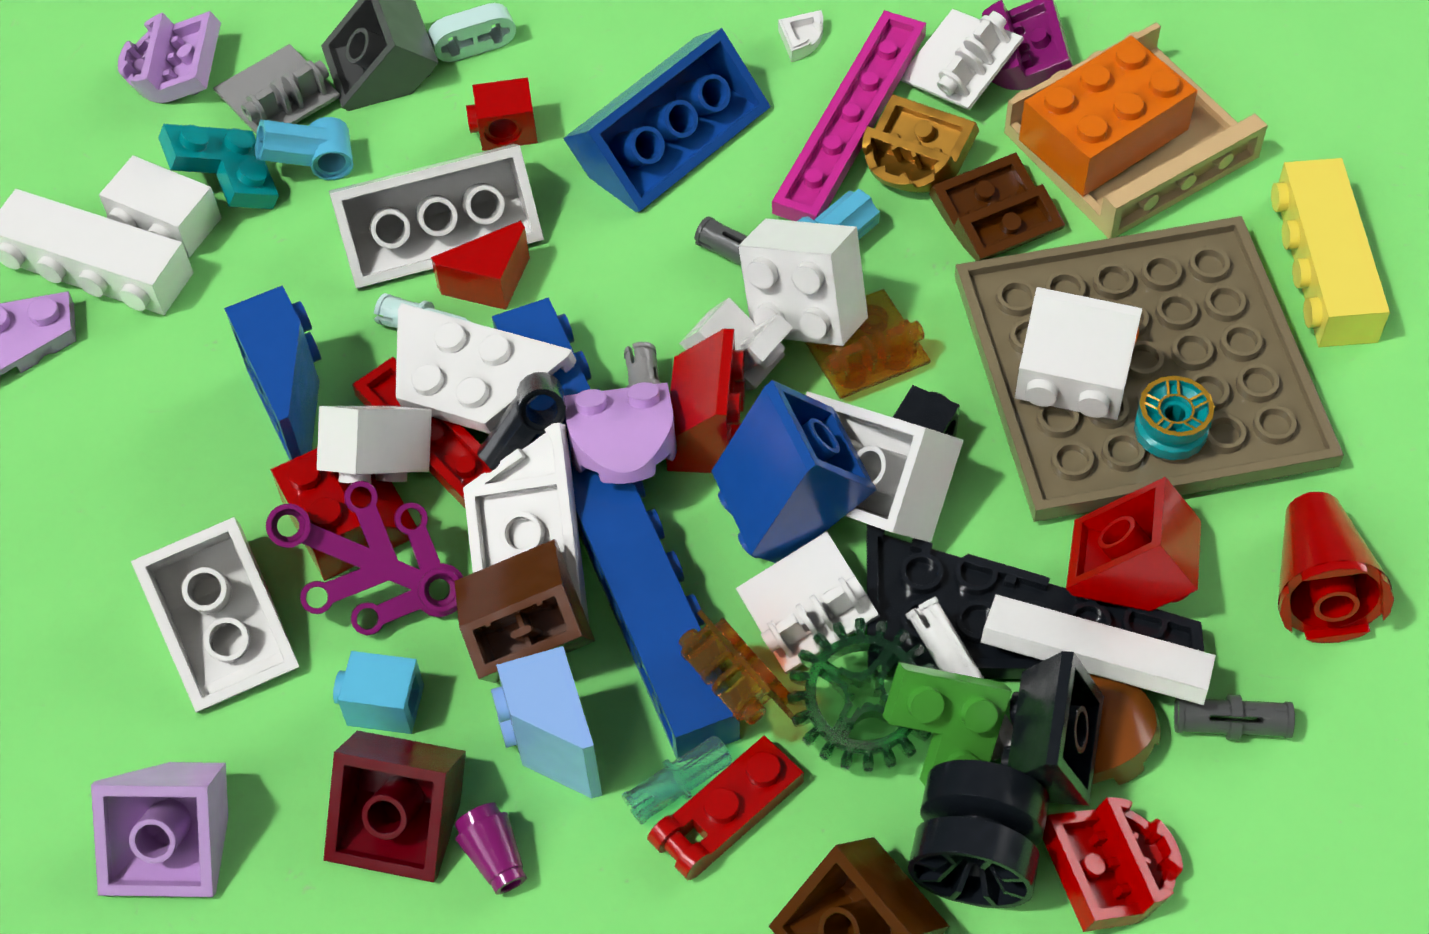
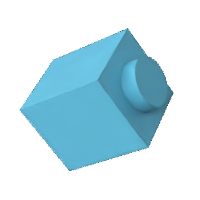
M351 651L346 671L340 670L338 672L333 689L334 703L339 704L347 726L412 734L424 689V682L417 659Z

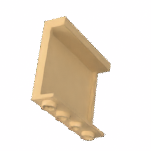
M1157 22L1139 32L1130 33L1124 39L1132 35L1198 90L1189 129L1084 197L1019 141L1023 106L1026 99L1109 48L1094 52L1086 60L1067 70L1056 72L1050 79L1029 90H1022L1008 100L1004 133L1108 239L1119 236L1259 158L1268 126L1255 113L1240 122L1235 121L1159 50L1157 44L1161 26Z

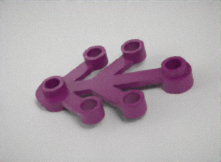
M357 481L350 484L345 490L344 502L349 510L356 513L369 548L311 524L306 511L295 504L279 505L268 515L266 532L276 545L292 548L302 543L360 568L325 583L321 581L307 583L300 593V602L306 611L312 614L324 613L331 607L332 603L389 580L411 590L378 605L371 602H362L355 606L351 612L350 621L358 633L363 635L375 634L382 628L383 624L420 609L428 615L435 617L448 616L457 611L454 581L463 578V575L454 566L440 563L426 527L428 522L427 512L421 505L405 503L394 514L395 526L401 533L408 535L419 569L398 561L376 506L378 500L377 491L372 484L366 481ZM356 487H364L371 494V501L364 508H358L351 502V492ZM408 508L417 510L421 516L419 526L411 530L405 528L401 523V514ZM284 515H292L298 520L299 529L293 536H283L277 529L278 520ZM437 579H443L449 587L447 596L441 600H435L429 594L430 584ZM321 587L326 591L327 601L322 607L313 608L308 605L306 595L311 588ZM365 608L375 610L378 616L375 626L369 629L361 628L357 623L358 613Z

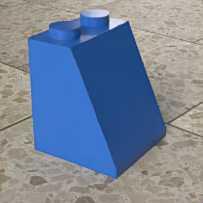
M771 380L764 386L711 471L720 489L718 492L719 500L724 508L732 514L740 530L738 539L744 550L754 558H762L773 563H777L823 534L877 490L834 408L774 380Z

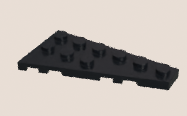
M867 524V596L880 617L867 624V677H894L898 662L940 670L910 619L908 620L905 615L910 610L919 608L918 605L935 596L938 598V603L984 679H1021L1022 671L1043 661L981 643L984 625L996 594L1204 652L1200 621L1159 609L1146 611L1072 596L1066 588L1050 584L1049 577L971 554L963 557L951 555L932 549L933 543L913 538L912 543L885 535V530Z

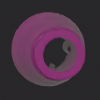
M491 802L468 811L455 822V827L459 833L456 837V842L488 884L492 886L496 895L506 893L525 882L527 877L523 871V864L507 812H500L497 804Z

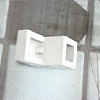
M727 298L709 310L679 344L687 350L724 328L734 329L735 350H744L745 352L743 378L746 384L745 390H754L785 356L783 352L785 347L781 341L793 327L780 313L756 326L730 298Z

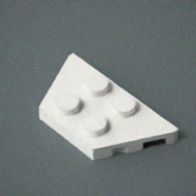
M401 303L398 308L396 399L402 407L432 409L431 417L490 434L517 396V388L527 375L535 372H546L552 375L560 368L567 373L574 367L577 361L571 349Z
M553 423L544 429L545 434L524 449H516L502 459L498 467L492 472L481 474L463 487L473 573L555 539L589 623L567 429L565 424Z

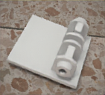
M952 9L908 65L900 81L970 110L1024 38L1021 35L1004 29L1007 21L998 12L992 11L989 16L984 15L981 19Z
M827 531L736 588L760 629L764 642L770 651L774 653L786 675L880 617Z

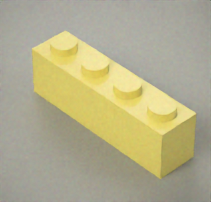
M1333 158L1284 162L1279 182L1272 185L1271 202L1273 210L1280 212L1283 220L1282 242L1286 250L1291 249L1294 259L1292 267L1293 282L1296 288H1302L1305 298L1303 314L1306 326L1313 328L1318 347L1378 343L1390 310L1343 159Z

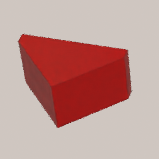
M521 220L431 257L437 287L441 295L504 310L507 309L530 259L525 226Z

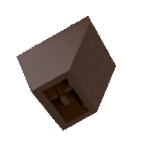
M555 539L454 581L459 628L480 680L493 683L499 682L497 664L561 646L564 647L565 653L595 642L559 545Z

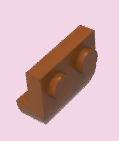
M1089 673L1104 695L1092 784L1114 778L1118 785H1122L1133 780L1144 771V762L1151 754L1154 745H1159L1161 735L1159 717L1153 704L1141 688Z

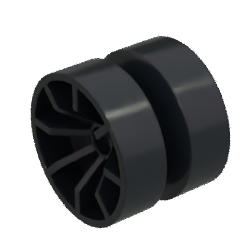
M952 760L934 766L927 776L920 815L924 822L917 827L908 865L909 874L915 882L926 890L955 902L984 908H1009L1028 902L1033 896L1040 857L1036 845L1043 839L1050 798L1047 790L1031 776L1014 768L993 762Z

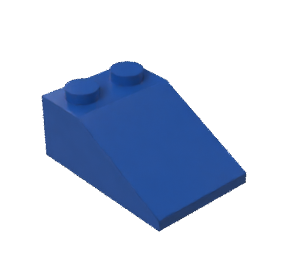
M282 285L224 309L246 370L289 460H292L312 450L320 383L314 362L321 360V355L310 332L304 334V332L311 330L312 326L301 301L292 304Z

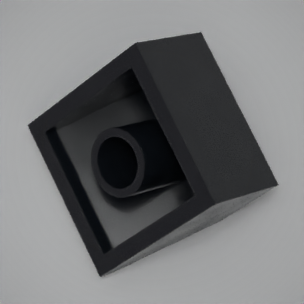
M1062 651L1022 671L1019 692H1014L1010 700V720L1014 726L1011 746H1005L1001 765L1019 770L1037 780L1047 790L1050 798L1049 803L1089 806L1104 695L1074 652Z

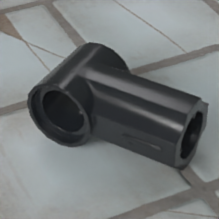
M535 372L527 375L520 382L517 388V396L477 451L478 457L491 470L496 469L500 461L513 451L524 449L545 434L544 429L551 424L563 423L566 417V405L560 381L546 372ZM538 395H547L554 400L553 405L545 410H534L527 404L533 397Z

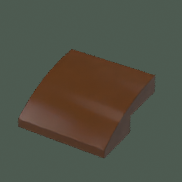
M1016 152L932 186L929 192L931 199L946 224L961 245L976 261L990 259L1061 230L1065 226L1044 185L1041 184L1035 187Z

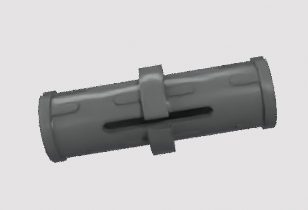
M1232 694L1227 695L1226 700L1205 699L1204 705L1178 698L1175 699L1174 729L1176 733L1226 734L1227 740H1240L1242 735L1284 736L1285 738H1292L1294 733L1295 712L1292 702L1242 701L1241 695ZM1211 715H1218V716H1232V717H1257V719H1239V718H1226V717H1224V718H1218V717H1210V716H1211Z

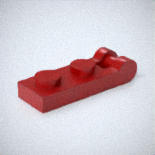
M764 735L673 815L662 818L654 825L648 834L647 840L660 853L667 851L676 860L674 867L687 880H692L804 782V772ZM693 828L704 838L694 844L685 837Z

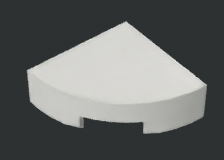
M821 10L778 20V32L791 62L808 56L820 44L823 36V13Z

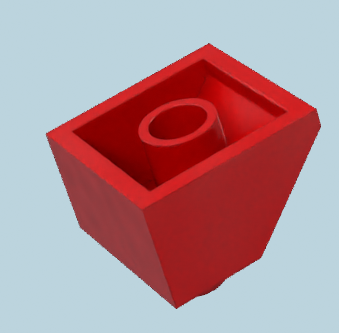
M317 448L270 469L283 504L300 506L308 514L311 524L369 548L356 513L349 510L344 502L345 490L352 483L338 482V472L317 470ZM371 474L370 484L374 486L378 495L376 506L391 544L395 548L409 541L408 535L401 533L394 523V514L404 503L392 482L376 481V474ZM356 487L351 492L350 499L354 506L364 508L370 503L371 494L364 487ZM406 509L401 514V523L407 529H415L417 526ZM289 515L298 531V520L294 516ZM305 545L324 581L355 567L352 564Z
M1165 476L1075 519L1066 589L1072 596L1146 611H1152L1170 602L1175 603L1185 599L1190 593L1198 590L1201 538L1200 518Z

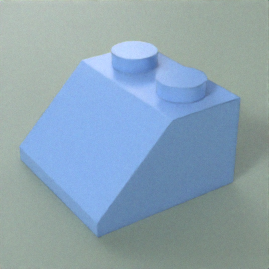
M557 647L497 664L501 686L491 689L506 748L517 745L523 766L591 799L602 796L594 744L564 647Z

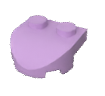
M211 11L173 24L162 12L144 23L148 32L136 44L127 41L118 58L119 73L141 96L149 101L167 103L188 95H195L207 89L221 22Z
M642 382L628 388L605 391L588 389L578 394L564 396L571 458L575 469L579 473L587 468L598 472L600 481L603 483H633L653 477L656 473V464L665 458L671 461L674 460L677 453V444L668 382L659 384Z

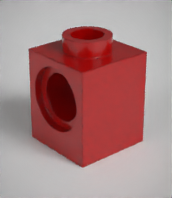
M528 77L472 85L475 104L466 105L470 133L479 132L482 151L511 144L522 146L538 143Z

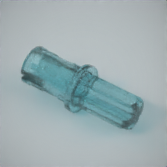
M711 736L672 763L668 759L663 761V769L630 791L622 793V798L627 806H631L630 812L638 823L643 825L647 819L679 798L683 797L685 800L691 798V790L731 764L730 752L721 739L717 736Z

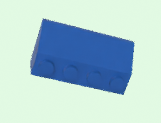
M723 28L694 37L563 139L591 180L633 211L640 212L771 106Z

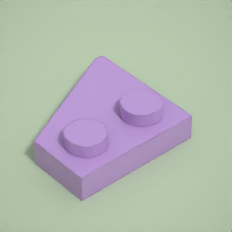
M69 291L0 303V376L14 367L22 373L38 364L44 356L57 353L76 342L74 302Z

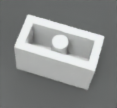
M133 155L99 194L107 218L181 241L188 258H190L222 218L210 186Z
M319 406L317 470L338 472V482L354 483L357 481L371 483V474H376V481L407 482L408 472H429L432 409L402 406Z

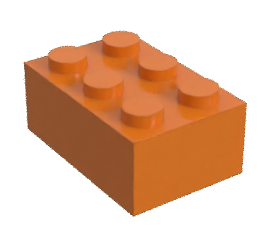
M1131 35L1026 99L1023 106L1019 141L1084 197L1187 131L1198 90Z

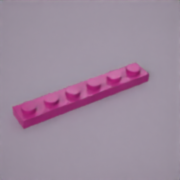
M883 11L772 200V214L792 221H798L806 216L814 220L829 207L862 149L863 136L867 126L874 128L925 38V22L889 11Z

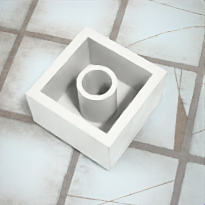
M765 218L738 245L749 318L756 326L780 313L793 327L783 339L843 346L868 318L857 227Z

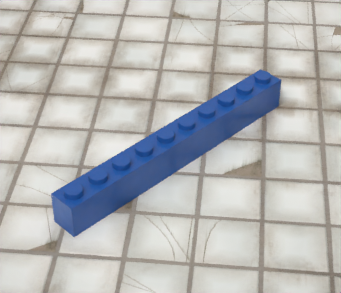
M549 297L492 316L495 329L572 350L577 360L574 367L567 373L560 368L552 374L560 381L564 396L578 394L590 389L587 381L591 380V373L587 360L582 351L574 353L570 343L574 342L570 323L565 314L557 316ZM538 395L527 405L534 410H545L553 405L554 400L547 395ZM565 417L562 424H565L567 429V422ZM567 430L579 536L678 763L741 739L740 717L746 715L742 696L735 683L727 686L720 671L725 669V664L720 648L714 638L705 640L700 626L704 625L700 605L694 594L685 596L680 585V582L684 581L682 567L674 551L666 553L660 540L665 538L664 530L656 510L653 508L646 511L641 500L646 497L642 481L608 484L600 481L598 472L586 468L583 472L579 473L572 463Z

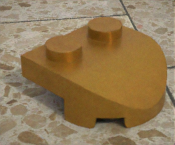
M892 94L875 129L867 126L863 136L862 149L872 175L881 183L909 192H930L933 185L953 178L958 174L979 133V128L974 121Z

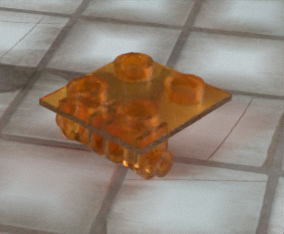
M884 289L866 295L868 318L843 346L805 342L840 400L931 362L918 342L925 337L921 324L917 320L910 323L907 319H903Z
M700 610L697 614L707 625L699 632L696 629H691L682 635L679 640V645L682 647L681 656L701 675L705 684H713L712 692L724 702L738 721L745 720L749 725L758 722L766 713L763 705L772 698L785 714L796 723L798 718L786 706L794 699L790 692L724 618L714 625L705 613Z

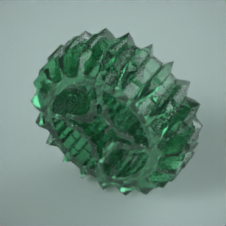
M857 618L855 620V636L847 637L845 627L841 622L833 624V634L837 641L833 644H830L824 635L817 633L813 637V642L821 654L817 657L804 649L798 654V659L802 664L810 668L809 673L801 670H792L789 675L791 682L805 686V691H793L787 695L788 704L794 706L806 705V710L792 716L793 726L801 727L812 723L814 728L804 735L803 743L809 747L822 737L826 744L821 749L819 758L827 762L832 757L835 749L841 750L844 753L841 758L840 768L845 771H849L853 755L863 756V771L865 773H872L874 768L873 755L880 753L884 765L891 769L896 766V758L892 751L894 747L898 746L905 756L911 758L915 755L916 749L907 737L912 734L919 740L927 741L931 735V732L896 726L898 728L894 732L876 740L862 741L848 738L850 732L863 719L877 718L887 724L882 715L888 699L884 682L894 664L898 665V662L916 665L915 662L923 656L926 650L922 644H918L906 653L902 649L909 635L905 629H900L897 632L893 642L884 639L888 627L887 621L884 620L878 621L875 636L865 635L866 623L864 618ZM867 651L880 654L877 660L875 659L873 664L862 672H851L842 666L838 668L831 664L841 656L852 652ZM929 663L921 666L931 669H937L934 663ZM877 673H880L875 682L876 689L873 697H880L879 704L874 705L866 702L861 708L858 707L851 718H848L853 709L852 701H854L855 696L853 693H848L849 686L852 687L854 685L862 689L867 683H871ZM820 678L832 684V688L844 700L843 710L839 714V719L833 728L825 721L818 708L816 690Z

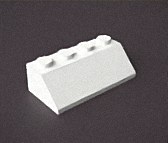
M517 144L329 191L356 289L433 269L431 257L520 220L525 226L527 244L544 240L520 145Z

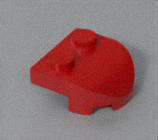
M1106 797L1096 809L1047 815L1043 841L1083 932L1133 925L1143 921L1174 893L1173 889L1176 878L1183 870L1179 847L1169 829L1160 819L1148 822L1145 818L1130 810L1132 807V801Z

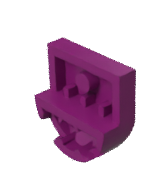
M1000 0L983 11L982 16H989L992 11L998 12L1007 21L1004 29L1021 35L1024 38L992 80L994 84L1010 90H1026L1050 79L1056 72L1067 70L1074 66L1054 0H1032L1009 11L1003 1Z

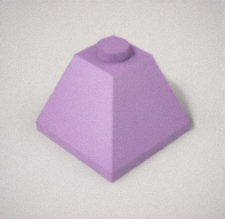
M168 762L97 780L91 784L98 896L213 897L215 895L228 823L226 763Z

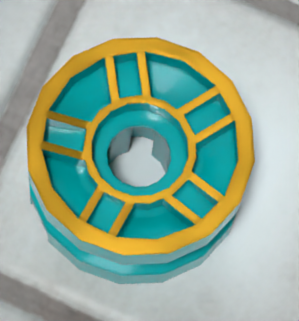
M1180 376L1160 377L1149 383L1141 393L1136 414L1134 431L1137 441L1146 451L1158 458L1179 460L1187 459L1198 453L1206 443L1213 419L1215 406L1211 395L1201 384L1190 378Z

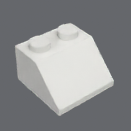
M1037 287L1019 367L1015 399L1029 401L1041 407L1053 406L1081 412L1093 418L1104 417L1118 420L1142 308Z

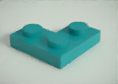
M163 124L158 139L171 171L215 173L229 207L274 209L279 194L266 162L256 160V138L253 131L236 128L224 129L195 125Z

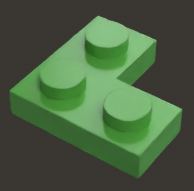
M898 662L882 716L890 725L933 733L919 778L924 786H926L929 771L940 763L952 760H981L990 762L1012 690L1002 682Z

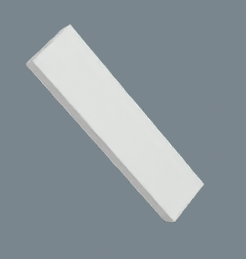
M997 594L992 603L981 638V643L1043 661L1062 651L1074 652L1090 674L1204 705L1216 657L1214 654Z

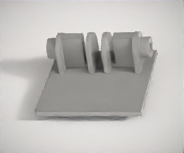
M290 44L213 88L256 135L260 119L296 124L341 97L340 93L325 80V78L329 77V72L324 63L320 60L315 63L310 60L306 61Z

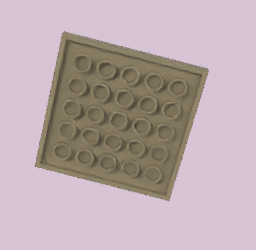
M1242 216L956 264L955 280L1034 522L1094 511L1165 476L1180 495H1186L1340 466L1344 454ZM1037 287L1142 308L1139 335L1132 353L1118 420L1104 417L1093 418L1081 412L1053 406L1041 407L1029 401L1015 399L1019 367ZM1180 376L1192 379L1208 391L1215 406L1206 443L1198 453L1187 459L1169 460L1158 458L1146 451L1137 441L1134 424L1141 393L1149 383L1160 377Z

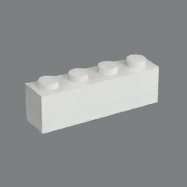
M15 189L0 208V263L8 268L15 270L22 268L40 274L50 282H64L82 288L92 296L101 297L103 295L122 301L132 309L138 311L146 309L161 315L166 314L194 273L181 241L19 189Z

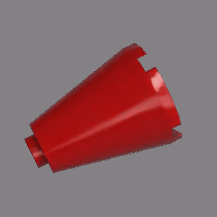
M1325 492L1302 494L1288 505L1285 514L1278 595V610L1283 624L1291 633L1292 627L1305 632L1306 640L1316 643H1339L1370 632L1369 623L1381 614L1384 621L1391 613L1394 602L1391 583L1338 499Z

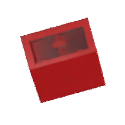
M724 328L674 357L670 398L673 408L677 453L673 461L666 458L667 471L712 473L713 467L741 424L740 412H744L746 384L743 381L745 352L744 350H735L734 329Z

